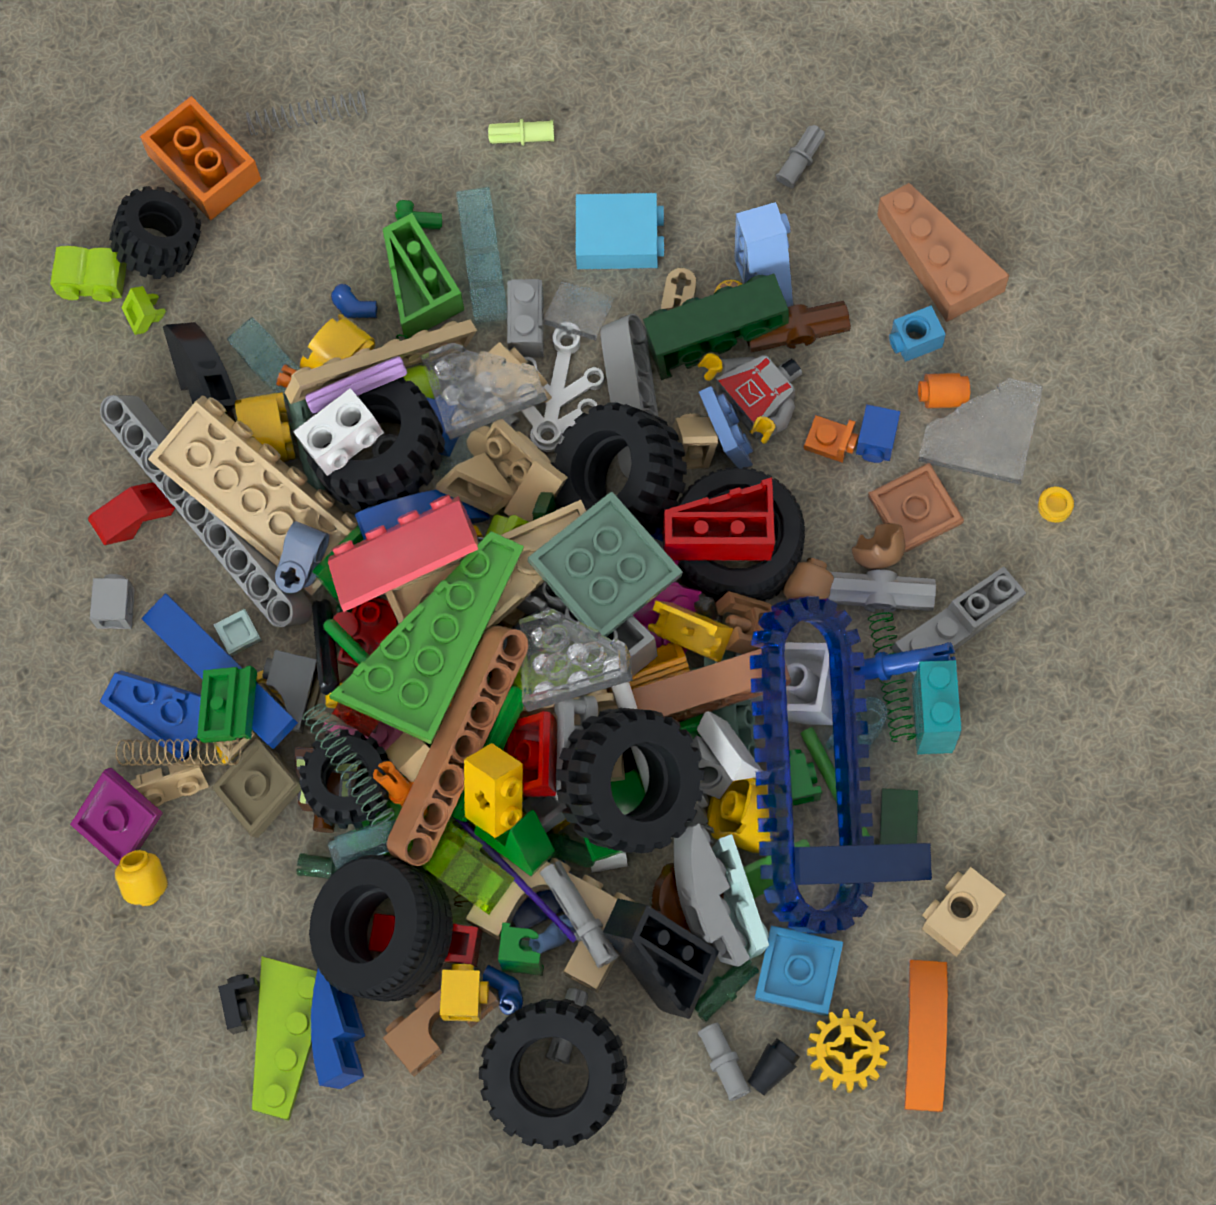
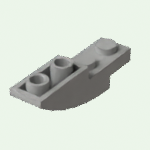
M1002 567L954 599L948 608L895 642L891 649L895 653L951 642L955 651L1021 600L1026 595V592L1007 569Z
M686 821L684 824L687 828L686 831L679 838H674L675 879L686 922L693 935L703 941L710 942L719 951L717 956L720 962L739 967L748 961L750 957L744 947L746 946L744 936L734 927L729 916L731 911L727 902L719 896L730 888L725 877V866L720 859L715 857L710 846L711 838L707 830L699 823Z

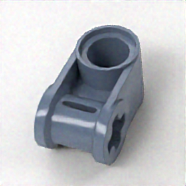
M297 521L292 523L286 534L283 552L275 572L276 584L282 591L296 593L314 583L316 576L312 570L321 562L326 552L330 537L328 533Z

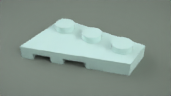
M730 834L718 839L712 850L715 857L720 859L726 869L725 877L730 888L724 892V900L731 911L729 916L734 927L744 936L746 946L744 947L750 959L761 955L769 946V935L760 919L733 835Z

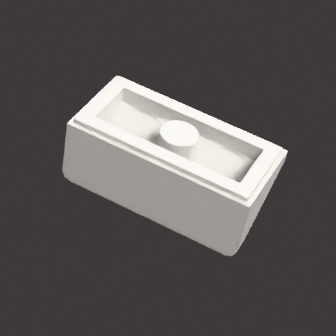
M709 711L705 712L697 727V731L730 778L735 781L762 777L764 774L763 770L730 724Z

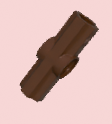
M843 300L811 308L803 304L789 306L788 324L749 342L747 341L750 353L785 345L790 349L796 348L795 345L802 343L808 346L815 342L816 338L848 332L851 329L847 305Z

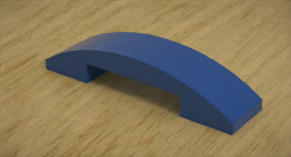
M431 490L391 500L357 512L355 517L363 539H366V532L378 526L384 525L387 530L399 524L397 518L410 511L417 510L418 514L432 509L430 503L447 494L438 490ZM462 502L472 524L490 519L488 513Z

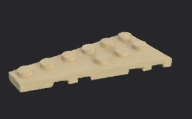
M581 500L500 535L523 545L524 549L486 630L496 626L545 582L528 563V557L586 512ZM467 555L386 592L385 596L398 624L434 591V588L460 565V562Z

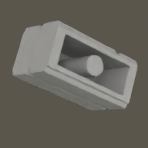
M515 279L508 281V350L510 351L515 347L523 357H544V294L542 280Z

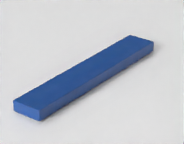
M165 593L141 618L201 679H203V670L230 667L242 669L168 594ZM256 681L252 730L267 745L274 749L298 722Z

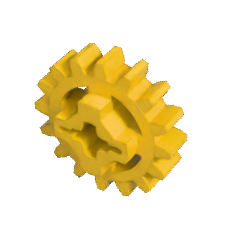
M844 1009L842 1018L839 1019L833 1012H830L828 1014L829 1024H825L820 1020L816 1023V1027L821 1033H810L808 1040L816 1044V1047L807 1049L808 1056L816 1057V1060L810 1065V1069H821L822 1073L819 1081L822 1083L830 1078L833 1080L832 1090L836 1091L840 1083L845 1084L847 1093L852 1092L854 1083H858L862 1090H864L868 1086L867 1077L874 1081H877L880 1077L875 1067L885 1068L887 1062L880 1058V1055L888 1053L889 1046L879 1044V1041L886 1034L884 1031L876 1033L873 1031L876 1024L875 1019L870 1020L867 1024L863 1022L862 1011H859L855 1018H850L848 1009ZM839 1028V1037L834 1042L823 1044L826 1036L831 1031ZM854 1028L862 1031L869 1041L860 1039L855 1034ZM844 1042H850V1047L859 1051L854 1052L851 1059H846L845 1053L838 1052L837 1050L843 1047ZM872 1058L869 1066L864 1071L856 1074L858 1062L861 1059ZM825 1059L833 1060L841 1067V1074L832 1070Z

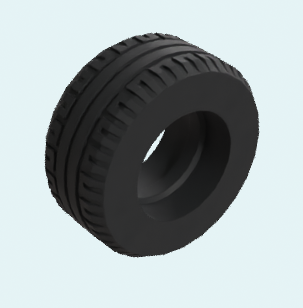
M378 854L358 857L337 869L323 885L315 900L309 929L313 958L326 981L343 993L383 1002L400 1001L404 998H409L424 989L440 971L448 955L453 930L451 905L444 888H442V884L437 881V878L431 872L425 870L422 866L411 865L396 858ZM390 898L395 912L394 932L386 949L377 958L373 959L367 942L369 922L376 908L385 899Z

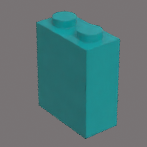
M956 660L919 662L912 683L917 755L953 753L962 731Z

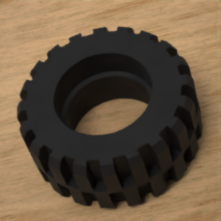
M401 377L357 396L378 423L393 422L401 424L397 439L384 453L368 460L349 459L345 466L327 476L304 448L310 467L330 495H334L336 500L344 505L351 504L354 509L365 510L367 506L373 507L391 500L420 493L419 488L423 484L427 486L434 478L431 473L433 469L438 470L442 457L439 453H443L445 449V440L442 436L444 432L442 425L426 396L412 381H406L404 377ZM310 411L309 414H310L311 417H313V416L316 415L317 413H312V412Z
M609 402L604 406L601 404L589 409V414L583 412L574 420L576 424L573 427L568 426L562 434L564 436L562 443H557L554 453L557 455L555 462H551V465L568 477L554 499L557 509L559 510L581 500L587 511L607 495L606 475L614 457L628 446L631 453V470L625 486L616 497L645 530L652 535L655 533V527L661 528L663 526L664 511L677 507L680 504L677 502L680 493H684L686 483L683 482V475H687V462L682 461V457L685 456L683 444L678 442L679 436L674 428L668 426L667 422L658 416L618 402Z
M631 708L606 709L600 711L598 716H590L585 719L581 724L584 729H574L568 737L571 744L569 748L562 749L559 759L563 760L562 769L556 770V780L561 781V789L556 791L558 802L565 803L566 805L562 813L567 822L576 823L573 826L574 831L581 837L588 838L590 843L599 847L642 854L652 852L654 848L662 849L670 845L672 842L670 837L679 838L686 831L687 828L684 824L686 821H693L697 814V810L694 809L697 801L701 802L703 791L699 790L700 780H704V769L698 766V761L701 760L699 749L690 745L693 742L692 736L687 730L680 729L681 726L678 721L653 710ZM635 745L646 759L649 769V784L641 803L633 811L624 815L613 799L611 776L615 763L621 754L629 747Z
M543 999L518 1009L506 1017L491 1033V1039L484 1046L481 1055L484 1060L483 1065L479 1067V1079L483 1080L484 1088L480 1092L483 1102L488 1100L492 1108L489 1114L494 1121L499 1119L505 1125L503 1131L512 1137L516 1134L523 1138L521 1143L531 1147L536 1143L543 1145V1149H555L557 1146L562 1145L567 1148L595 1135L617 1110L627 1084V1078L625 1077V1069L628 1067L627 1057L623 1056L621 1050L623 1044L619 1035H614L609 1028L611 1024L605 1017L602 1019L594 1013L595 1010L587 1005H577L574 1000ZM558 1037L571 1042L581 1051L587 1062L589 1070L587 1087L582 1096L567 1107L553 1109L542 1106L527 1094L521 1083L519 1075L521 1058L531 1044L543 1038Z

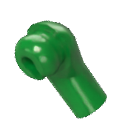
M399 200L396 203L397 211L394 214L397 221L413 213L422 229H441L442 213L413 211L414 203L410 200Z

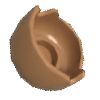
M896 523L877 525L874 536L870 539H866L860 534L856 546H853L851 549L854 560L859 565L873 570L884 569L899 562L905 553V539L902 526Z

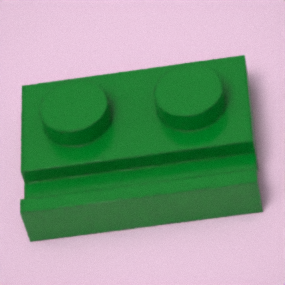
M246 666V668L242 669L230 667L203 670L197 739L203 743L232 741L243 737L251 739L257 670L255 668Z

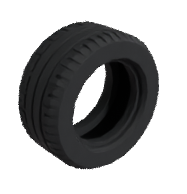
M728 467L725 470L718 469L717 472L712 471L708 476L704 475L701 479H697L694 484H691L688 490H685L682 497L679 498L678 502L680 504L678 506L706 497L712 499L729 493V490L738 487L741 489L760 484L762 480L772 476L764 474L763 471L757 472L753 468L750 470L748 467H743V469H739V467L732 469ZM772 478L776 543L771 560H763L747 568H729L715 563L713 560H679L678 567L683 572L680 578L683 579L686 586L688 585L690 588L700 590L702 599L709 600L710 603L715 604L730 591L766 602L767 599H772L774 595L777 596L784 589L787 580L802 559L805 522L802 510H800V505L796 502L795 496L791 495L792 492L786 489L783 483H779L778 479Z

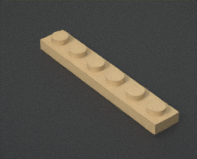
M471 319L460 323L451 321L440 329L431 332L422 330L406 340L394 339L374 350L365 348L356 352L351 357L342 360L339 357L333 358L322 366L313 369L304 367L297 370L291 376V380L284 393L290 404L305 400V396L310 392L396 356L401 357L405 367L437 358L442 354L446 355L462 350L468 346L477 330Z

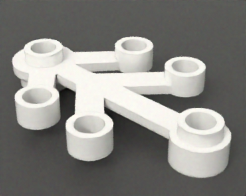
M561 325L553 333L554 348L558 352L551 386L549 384L544 386L546 391L552 396L548 402H544L546 404L544 417L532 403L511 404L516 410H521L532 425L530 432L531 441L543 452L555 451L557 443L561 444L564 439L562 434L568 426L573 427L576 424L574 420L583 413L581 411L582 408L586 405L594 407L597 406V403L589 398L583 399L579 402L577 409L558 419L560 408L589 389L597 390L604 384L603 371L592 367L585 371L583 377L565 388L571 354L575 353L580 347L579 331L572 325ZM565 338H570L573 340V344L563 346L561 341ZM524 357L528 361L526 364H531L538 371L536 361L531 357ZM592 374H597L600 376V380L596 383H591L588 381V377ZM550 431L554 434V437L547 441L542 439V434Z

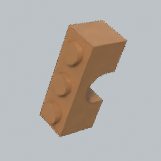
M441 989L435 994L430 991L423 995L414 1005L416 1010L407 1018L400 1016L391 1022L385 1029L388 1034L382 1038L414 1077L443 1053L432 1038L433 1024L440 1017ZM490 990L488 1004H481V1020L499 1005L498 999ZM466 1021V1023L471 1028L478 1023L475 1021Z

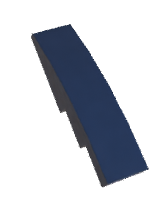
M931 843L794 847L795 885L932 880Z

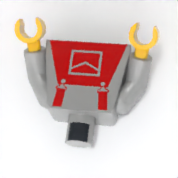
M708 353L703 357L697 366L708 369L704 375L705 380L710 381L715 375L719 376L716 378V392L719 395L725 394L729 404H733L739 419L756 439L763 434L761 442L766 444L771 436L787 429L795 409V389L791 382L802 375L801 368L795 360L789 358L776 367L766 355L757 358L750 356L720 359L717 355Z

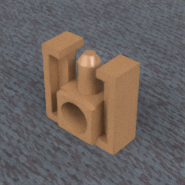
M730 591L716 602L719 615L723 616L726 612L736 614L728 616L725 620L726 625L733 628L726 650L746 654L769 646H780L782 649L776 615L773 613L770 603Z

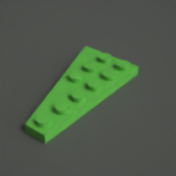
M490 531L478 544V550L469 553L460 562V565L434 588V591L329 695L330 699L432 744L523 552L524 546Z

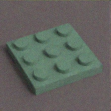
M612 491L528 557V563L598 643L679 579L683 573Z

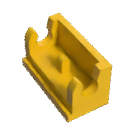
M655 601L652 610L660 615L656 624L651 623L648 625L650 632L714 661L721 662L733 628L677 604Z

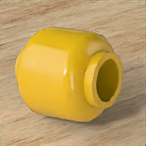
M135 850L124 855L115 869V880L121 895L130 904L150 906L160 899V896L164 894L168 886L167 877L160 859L155 854L143 850Z

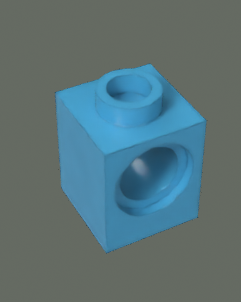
M931 305L893 320L889 341L893 351L896 354L901 352L906 362L942 348L946 334ZM918 332L923 337L920 339H912L907 335V333Z

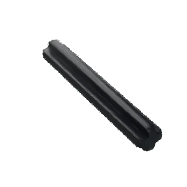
M323 599L322 601L316 600L313 602L312 613L318 681L321 693L327 696L340 686L336 643L324 630V622L328 619H333L331 603L329 600Z

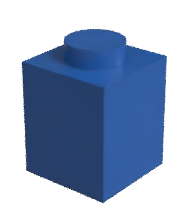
M866 404L856 454L862 455L864 460L873 463H880L883 460L890 461L901 411Z

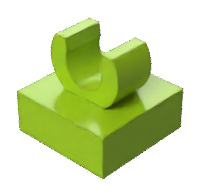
M143 286L131 288L121 307L135 335L147 332L151 323L159 322L166 313L165 308L154 309L153 305L157 303L159 296L154 293L147 295Z

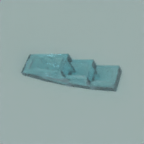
M490 187L457 191L475 324L507 320L508 312Z

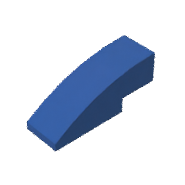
M317 969L311 1008V1042L314 1065L319 1086L342 1089L364 1077L354 1042L365 1037L354 997L330 985L319 969Z

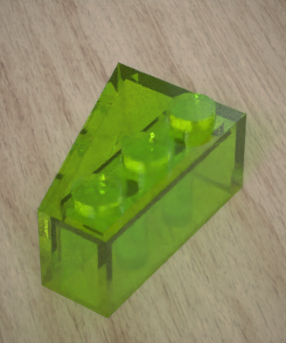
M448 821L432 857L421 866L489 915L515 878L479 852L483 846L480 842ZM411 840L408 844V852L413 847V840Z

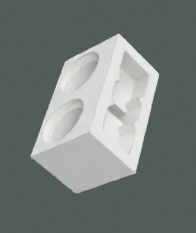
M351 388L293 431L327 476L345 466L350 458L363 448L371 446L384 433L375 417Z

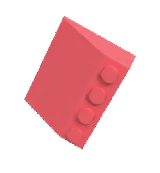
M449 494L431 502L432 509L421 514H418L417 510L410 511L397 518L399 524L387 530L384 525H381L366 532V539L353 545L352 540H349L332 549L334 554L329 556L328 565L343 612L478 550L477 533L460 497L457 496L451 499Z

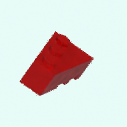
M772 477L762 480L760 484L744 489L738 487L729 490V493L712 499L706 497L665 510L662 527L663 550L672 560H771L775 545Z

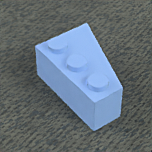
M776 202L736 213L734 259L743 284L747 283L754 276H768L774 273L787 307L792 306L793 297L788 252L789 241L787 237L791 230L787 215L785 213L780 214Z

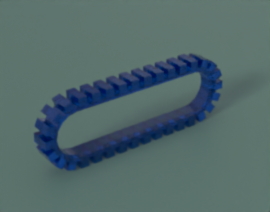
M806 596L781 601L771 606L772 612H766L762 615L758 624L764 630L753 632L751 641L752 646L758 647L762 651L759 655L750 656V670H762V678L751 679V693H763V701L752 702L753 716H764V724L753 725L754 739H765L766 748H754L755 762H767V771L755 772L756 786L768 785V794L757 795V809L769 808V818H758V831L770 832L771 841L759 842L760 856L771 855L772 864L760 865L761 879H773L774 885L763 891L767 903H779L772 912L780 922H789L788 928L809 934L837 933V930H846L853 926L855 922L852 917L863 916L868 906L860 897H872L875 884H840L834 900L825 908L819 910L814 909L805 902L799 892L798 885H795V846L784 652L786 639L791 629L800 621L811 623L821 632L829 653L839 845H874V836H862V827H873L872 813H861V804H872L871 790H860L859 782L871 781L870 767H859L858 758H869V744H857L858 735H868L867 721H856V713L867 712L866 698H855V690L866 689L865 675H854L853 667L864 666V652H852L851 646L861 642L857 629L845 630L852 621L845 610L836 611L837 603L828 598L819 600V596Z

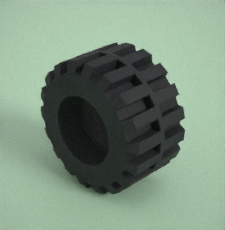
M145 186L142 192L135 189L131 191L130 196L125 195L122 199L112 225L109 240L112 241L110 245L112 252H118L117 260L120 263L125 262L127 264L126 268L131 272L134 270L139 271V276L146 277L147 274L152 275L153 279H161L162 275L170 278L175 275V272L181 273L185 270L186 265H189L200 238L201 219L197 218L198 212L195 207H189L190 201L185 197L183 199L178 197L179 193L173 190L171 193L167 192L164 187L157 186V189L153 190L151 186ZM144 228L158 230L166 237L155 236Z
M348 729L342 730L340 736L326 740L322 747L328 748L336 740L347 737L343 743L329 749L327 755H335L341 748L352 744L349 750L335 756L332 763H340L346 756L357 752L354 758L345 763H355L358 760H362L360 765L367 768L368 776H372V779L359 792L353 795H359L371 785L377 784L375 789L358 799V803H364L373 795L382 792L380 797L363 807V811H369L380 802L390 800L387 790L373 778L375 769L383 776L386 775L378 765L390 760L384 748L380 747L377 740L370 736L367 739L363 732L357 730L354 735H350ZM315 741L312 744L314 751L312 753L306 751L303 757L305 766L300 765L299 770L302 778L299 781L300 787L307 803L318 818L322 817L326 824L332 826L336 823L340 829H348V824H353L355 829L363 827L362 822L367 820L368 813L361 811L363 805L356 804L358 797L337 796L329 792L327 788L328 778L337 765L330 763L332 757H326L327 749H321V742ZM387 804L372 811L368 819H374L379 811L382 813L387 810Z

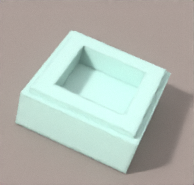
M245 609L214 624L230 656L262 641Z

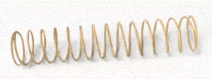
M121 739L116 746L115 752L116 759L121 766H127L128 764L131 766L136 764L139 766L144 764L147 766L152 764L156 766L160 764L164 766L169 764L172 766L177 764L180 766L185 764L189 766L193 764L197 766L201 764L205 766L210 764L237 765L241 758V745L236 739L240 751L235 763L230 761L233 754L232 741L229 742L227 748L228 761L224 754L226 741L224 743L221 741L223 754L220 761H218L216 756L217 742H213L214 756L212 761L208 757V743H205L206 756L202 762L199 755L201 741L198 743L196 739H193L191 742L188 739H184L183 742L179 739H176L174 742L168 739L166 743L163 739H160L158 742L155 739H152L150 742L146 739L142 742L138 739H135L134 742L130 739ZM121 741H125L123 746L125 764H122L117 757V748ZM127 741H130L132 743V758L129 762L125 756L126 743L130 751V746ZM135 741L140 743V758L137 762L133 756ZM144 741L148 743V758L146 762L150 759L151 764H147L142 758V743ZM152 741L156 742V758L154 762L150 757V743ZM160 741H163L165 744V755L162 762L158 757V744ZM168 741H171L173 744V756L170 762L166 756V744ZM176 741L181 743V757L178 762L175 758ZM184 741L189 743V757L187 761L183 757ZM193 741H196L198 744V755L195 762L191 756V744ZM231 744V755L229 758V746ZM223 756L226 761L225 764L220 763L223 759ZM198 757H199V760L202 762V763H200V764H197V763H196ZM206 757H207L208 761L210 762V763H208V764H205V763H204V761L206 760ZM157 758L160 762L159 764H155ZM165 758H166V760L168 761L167 764H164V763H163V761L165 760ZM173 758L177 762L176 764L171 763ZM181 758L185 762L184 764L179 763ZM190 758L193 762L192 764L187 763ZM214 758L218 761L217 764L212 763ZM140 759L144 762L143 764L138 763Z

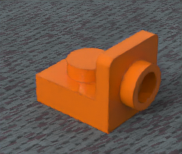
M815 415L804 444V450L843 463L846 453L853 454L858 442L859 434L854 433L856 422L849 419L846 426Z

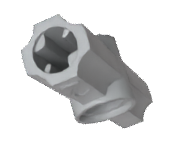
M871 570L866 574L830 572L834 576V581L827 604L864 606L870 612H875V609H884V612H893L896 609L934 610L936 596L935 579L900 577L897 573L889 570Z

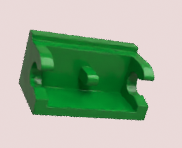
M502 922L498 955L502 971L543 976L544 965L540 961L541 954L532 951V948L529 946V940H522L526 937L538 939V933L532 929L511 927L510 923Z

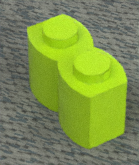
M56 247L50 285L56 294L66 300H77L79 296H91L96 301L110 302L112 298H122L127 264L125 262L120 263L116 258L118 252H112L111 248Z

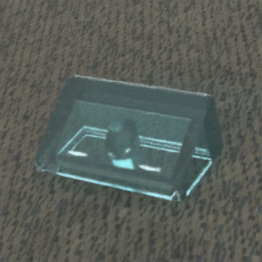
M396 815L379 826L371 827V824L331 837L327 845L335 867L339 869L347 862L361 856L381 855L389 852L387 840L396 822ZM384 820L373 823V825L379 824Z

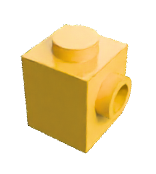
M453 964L451 970L442 969L440 1016L443 1021L481 1022V1004H488L489 982L483 981L481 972L474 970V966L470 964Z

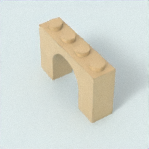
M502 854L500 855L535 893L551 890L540 875V872L548 865L560 860L551 858L550 862L547 861L535 874L529 876ZM561 861L562 866L595 919H600L602 922V930H604L618 898L635 902L622 893L616 892L615 896H612L602 891L601 889L604 885L590 876L584 875L580 879L570 874L571 867ZM496 863L466 920L473 927H478L486 934L500 940L502 922L511 923L519 907L529 896ZM579 941L564 969V974L568 978L598 993L615 960L606 966L604 964L602 968H598L584 943Z

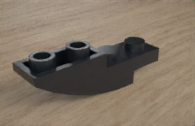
M196 322L164 325V334L181 391L189 390L192 404L201 396H205L207 399L209 397L214 398L226 409L225 414L236 422L232 410L235 408V400H237L233 386L220 356L204 331Z

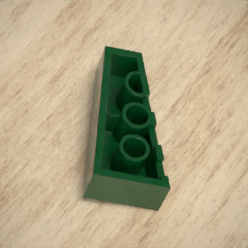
M775 274L754 276L745 284L736 287H722L713 295L702 299L698 297L691 298L683 302L679 307L670 310L659 309L651 313L649 317L644 318L647 343L660 379L664 380L672 377L670 370L685 364L687 369L698 365L699 359L709 352L720 355L731 350L736 345L737 340L742 337L745 341L749 342L788 324L789 309Z

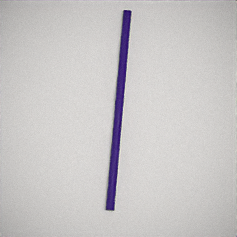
M454 818L574 943L577 938L571 929L490 845L474 834L475 829L467 821L464 822Z

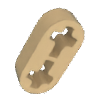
M677 268L668 274L661 309L670 310L674 308L675 304L681 306L686 300L695 298L696 277L694 273L685 268ZM679 279H685L686 285H688L684 286L682 296L677 295L676 284L679 282Z

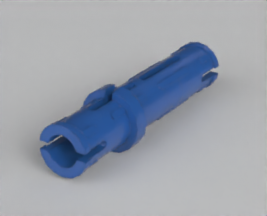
M947 642L941 645L894 654L880 652L876 653L873 658L847 661L846 670L852 669V672H847L846 675L851 684L876 678L882 681L890 680L892 675L917 671L918 664L922 661L956 660V657H950L949 655L955 654L952 643Z

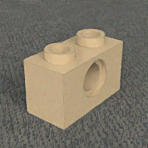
M971 866L964 875L958 871L945 887L949 894L941 903L935 899L922 915L927 920L922 930L956 957L1006 895ZM955 902L965 903L970 909V915L966 918L955 916L951 910V904Z

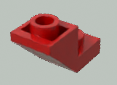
M151 482L129 487L90 514L88 521L103 544L109 545L134 539L142 522L171 516L175 507L157 485Z

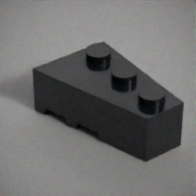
M618 898L603 930V934L660 1010L690 1019L719 951L648 905Z

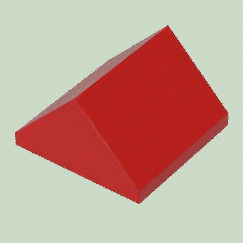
M543 711L518 719L504 746V752L523 764L522 797L556 796L557 719L550 712Z

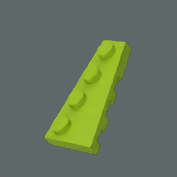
M263 956L261 957L252 1110L289 1121L312 1048L311 1008L317 971Z

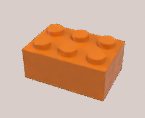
M192 96L140 136L147 155L210 221L261 181L255 160Z

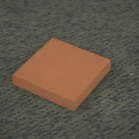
M930 463L868 493L871 503L884 524L896 523L902 526L905 539V553L964 522L963 517Z

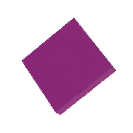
M108 768L103 771L70 825L118 866L124 855L141 849L163 812L113 768Z

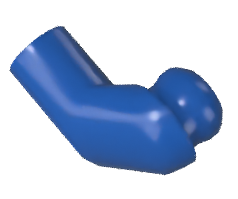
M488 965L482 975L483 981H488L489 986L497 989L501 1012L505 1015H511L523 1006L524 1000L520 983L516 978Z

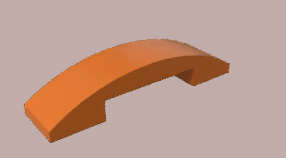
M910 960L908 1048L904 1110L943 1112L947 1047V962Z

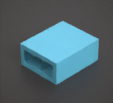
M657 193L576 194L577 269L658 268V257L664 256V236H657V226H664V206H657Z

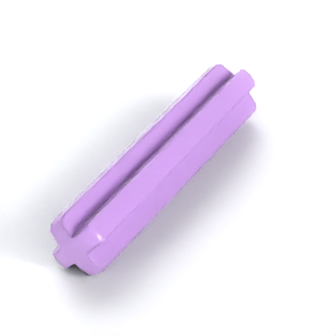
M396 356L308 393L305 396L307 405L312 413H317L350 388L358 396L407 374L405 364L401 357Z

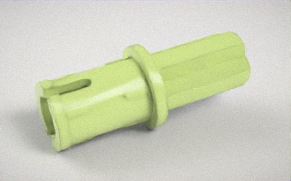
M520 119L518 123L490 124L488 127L489 141L492 144L521 142V146H525V142H554L553 120L524 122L523 119Z

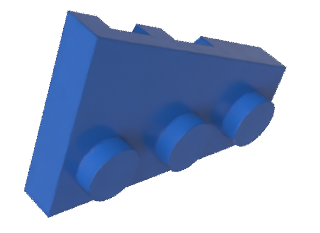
M125 671L114 673L100 700L103 705L157 742L160 739H163L165 743L168 739H171L173 742L176 739L181 740V742L184 739H188L190 742L196 739L199 742L197 731L200 694ZM168 741L166 744L167 751L173 755V744L171 741ZM180 741L175 742V757L178 759L181 757ZM188 741L183 743L184 760L189 757ZM193 741L191 744V754L197 745L196 741ZM159 742V745L164 748V742Z

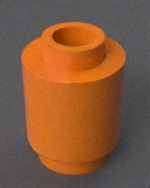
M960 373L925 374L924 381L918 382L919 402H925L926 408L960 407L961 404H968L970 400V381L968 376H960Z

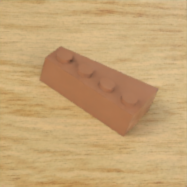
M910 183L880 198L877 216L946 322L1005 292L1009 274Z

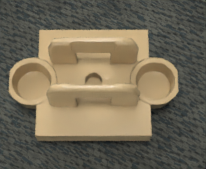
M503 419L493 422L491 428L485 425L477 427L470 433L467 439V447L474 457L485 452L512 488L514 494L531 465L538 457H542L551 464L550 459L526 435L520 431L516 432Z

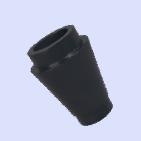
M776 1038L772 1045L767 1044L747 1082L765 1096L769 1090L797 1068L795 1063L800 1056Z

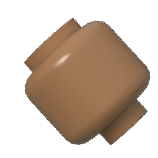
M808 558L806 562H799L783 589L785 597L789 599L788 604L806 613H814L816 609H822L828 603L834 576L827 570V564L821 560Z

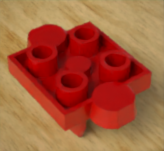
M376 597L354 607L352 613L339 612L333 618L369 655L399 625L389 602ZM341 647L337 658L338 663L356 668L358 664Z

